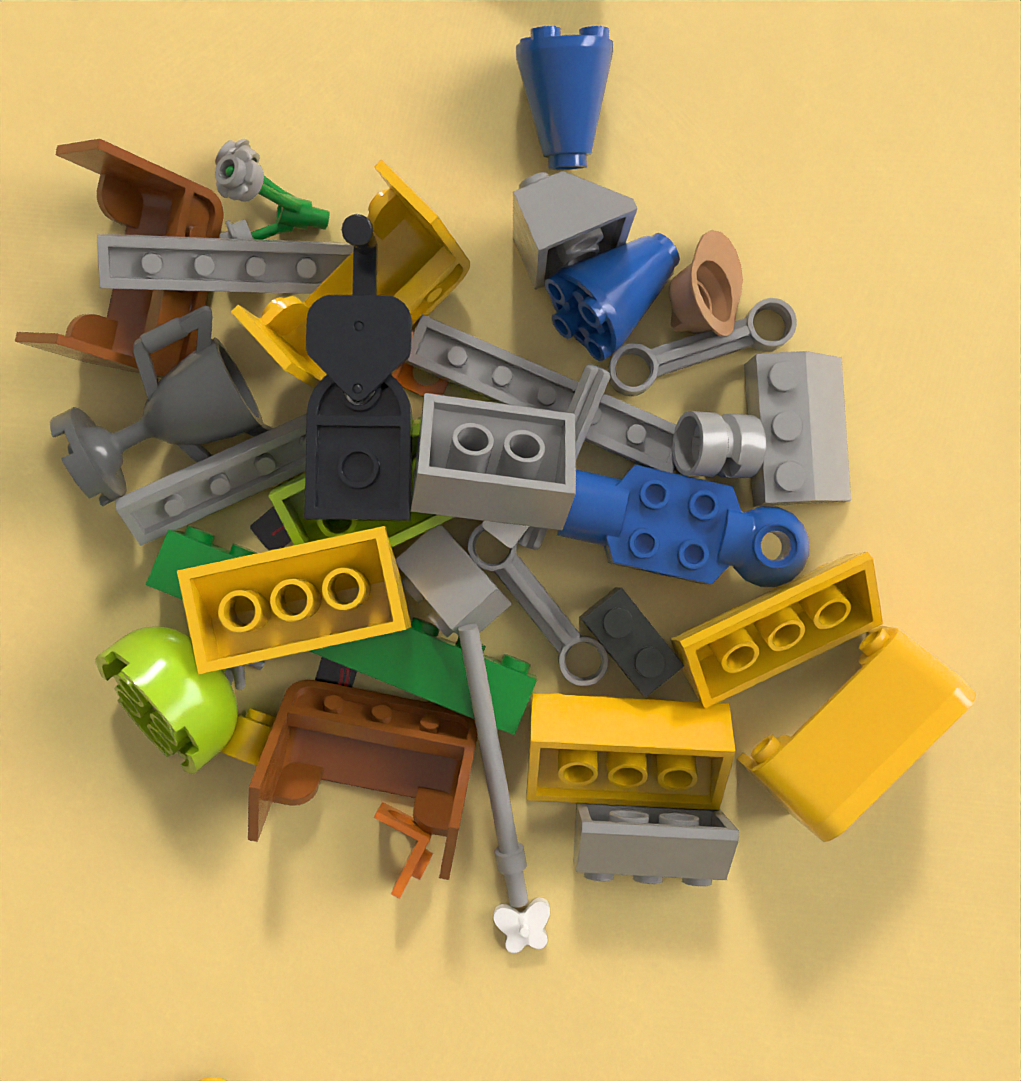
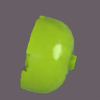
M160 626L140 628L128 633L96 657V665L102 678L108 681L114 677L118 683L115 691L120 698L117 701L125 712L166 757L174 755L176 752L183 757L185 761L180 765L185 772L195 774L222 751L232 738L237 724L238 706L234 690L224 673L227 668L198 675L191 638L186 634L172 628Z

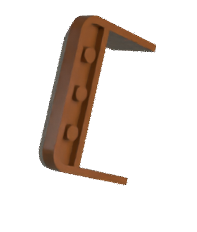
M100 138L57 145L56 156L100 174L97 187L98 205L107 218L126 226L124 235L220 237L219 234L221 233L224 218L223 206L219 197L209 188ZM113 289L107 318L96 314H82L70 322L65 336L58 333L17 332L15 342L86 363L140 373L133 353L134 342L141 338L140 335L176 317L181 318L205 306L208 291ZM197 329L188 333V336L150 354L157 377L162 378L185 357L196 350Z
M302 680L292 684L286 690L249 785L248 840L258 842L272 802L290 806L304 804L316 795L320 781L326 780L415 798L413 818L417 826L427 833L447 837L439 878L449 880L478 736L475 719L438 704L317 680Z

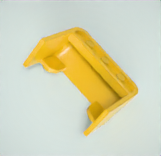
M381 159L374 168L390 188L382 190L374 196L369 204V214L367 217L372 223L373 233L378 244L377 295L393 296L401 300L411 314L413 330L418 325L422 314L428 316L460 284L469 271L470 260L438 215ZM353 252L304 302L296 296L278 297L264 308L260 319L240 305H237L231 311L286 372L313 388L327 374L310 358L306 351L307 314L312 304L321 297L327 295H353Z
M878 626L867 631L869 635L859 646L863 653L858 662L862 667L791 737L785 734L776 738L771 734L760 741L752 750V758L744 752L737 758L789 814L823 842L831 841L845 832L975 701L976 692L959 675L898 628Z

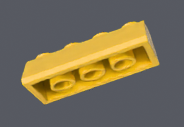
M385 526L177 571L198 675L402 631L411 627L400 573Z
M869 552L847 554L671 638L675 654L684 665L681 670L704 709L882 625L883 619L873 557Z
M532 693L526 800L720 810L735 755L730 704L716 703L704 709L700 701Z

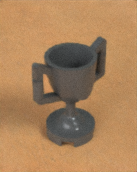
M203 306L181 318L176 317L140 335L141 338L134 342L133 353L148 398L145 403L143 416L139 421L112 433L101 426H96L85 412L76 407L51 419L50 430L52 437H58L65 433L69 442L67 447L69 455L61 459L76 484L89 499L101 493L99 497L100 505L105 506L126 494V482L121 469L123 464L122 454L126 449L148 438H156L170 444H177L195 462H199L213 456L201 444L231 438L242 433L255 437L273 429L263 423L254 397L224 345L216 337L211 339L213 315L210 307ZM197 329L196 350L173 367L158 382L150 354L188 336V333Z

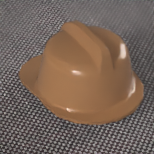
M711 230L703 234L697 244L692 263L671 280L669 298L672 305L671 327L674 331L688 330L694 333L713 331L718 336L727 337L733 332L735 315L742 292L743 276L737 251L729 238L723 233Z

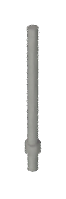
M466 624L458 628L498 841L495 857L498 871L504 874L510 906L521 907L528 903L523 870L527 867L524 846L518 843L479 628L477 624Z

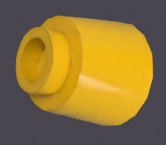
M249 708L246 716L238 715L232 738L220 752L257 766L276 717Z

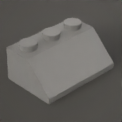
M565 171L548 176L546 172H541L522 181L519 184V189L513 191V240L534 289L545 286V281L561 268L625 244L638 209L634 199Z
M809 351L755 354L744 364L747 415H754L760 419L766 436V452L761 468L751 478L753 507L851 501L842 357Z
M428 393L424 394L411 500L412 512L563 530L576 495L575 414Z
M576 803L573 861L576 872L584 873L586 879L610 881L613 880L614 874L633 875V880L637 882L658 884L663 882V877L682 878L683 883L692 886L712 885V880H727L739 841V830L721 810Z

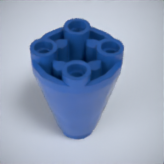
M556 26L532 28L530 30L531 37L520 39V43L516 45V61L543 157L548 158V169L551 170L586 168L587 156L592 153L613 55V41L609 39V28L604 26L584 27L579 29V35H561V28Z
M656 233L653 236H643L561 268L545 281V288L556 311L551 318L556 330L566 339L574 337L597 361L603 362L623 345L674 274V268L679 264L680 257L673 242L661 233Z

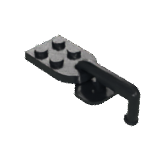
M352 214L342 223L341 231L345 241L354 246L353 295H327L321 297L312 304L307 314L306 351L310 358L327 375L314 388L307 407L304 519L411 521L412 408L405 390L392 374L410 357L412 350V318L407 306L398 298L388 295H377L378 244L373 233V226L364 215ZM347 395H348V396L350 397V399H351L353 402H355L356 404H353V403L349 402V400H348V398H347Z

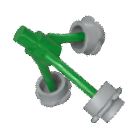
M241 139L236 143L229 140L222 146L215 159V164L217 165L215 170L216 186L220 195L224 198L229 196L232 200L246 202L259 194L278 204L276 223L250 232L245 219L233 224L227 220L225 224L228 231L219 234L221 238L264 240L277 234L292 232L294 227L306 230L308 226L326 230L330 212L312 207V201L293 196L264 176L263 169L258 164L260 155L251 149L247 139Z

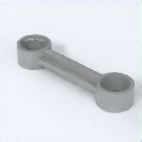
M767 298L758 302L744 319L735 321L733 332L727 337L718 336L715 332L709 331L652 349L637 343L626 344L620 347L610 360L607 369L610 373L609 382L618 393L625 396H637L647 391L656 377L747 347H753L762 352L777 350L793 336L796 330L797 319L795 312L785 301L777 298ZM764 309L778 313L785 324L783 336L778 341L762 339L756 333L753 326L755 314ZM625 354H634L642 357L650 368L649 378L638 387L627 386L616 376L617 361Z
M482 524L475 528L468 541L470 557L480 568L495 572L559 653V668L564 677L571 683L579 686H589L602 679L608 668V655L605 648L594 638L582 636L517 555V543L513 548H510L508 556L503 561L496 564L485 563L478 557L475 550L476 540L485 529L482 527ZM585 642L591 644L596 649L598 648L601 664L595 674L588 677H577L568 671L566 656L572 645Z

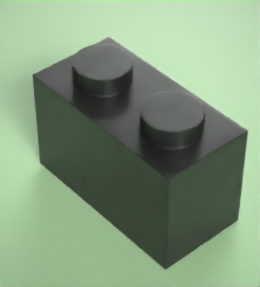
M615 587L579 616L645 698L684 667L683 663L622 587Z

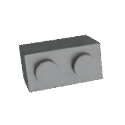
M441 524L429 529L396 559V564L406 575L401 580L402 586L418 603L423 599L429 602L434 610L428 614V617L446 637H449L453 632L459 636L458 628L466 624H477L480 633L512 605L507 597Z

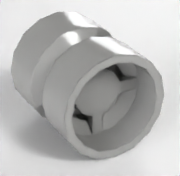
M685 412L679 418L673 435L672 452L677 470L684 476L714 477L717 474L720 477L752 478L761 468L766 452L764 427L760 419L754 415L723 414L721 417L718 413Z

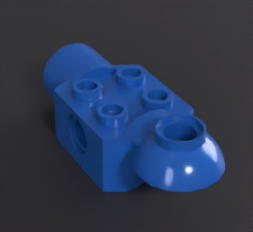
M634 465L622 479L576 469V495L563 530L557 531V536L604 546L608 563L699 584H712L729 566H733L737 573L747 582L759 587H778L791 582L803 570L809 557V537L804 525L793 513L777 506H760L746 513L741 512L733 486ZM769 532L775 534L782 544L780 555L775 560L766 558L761 550V541Z

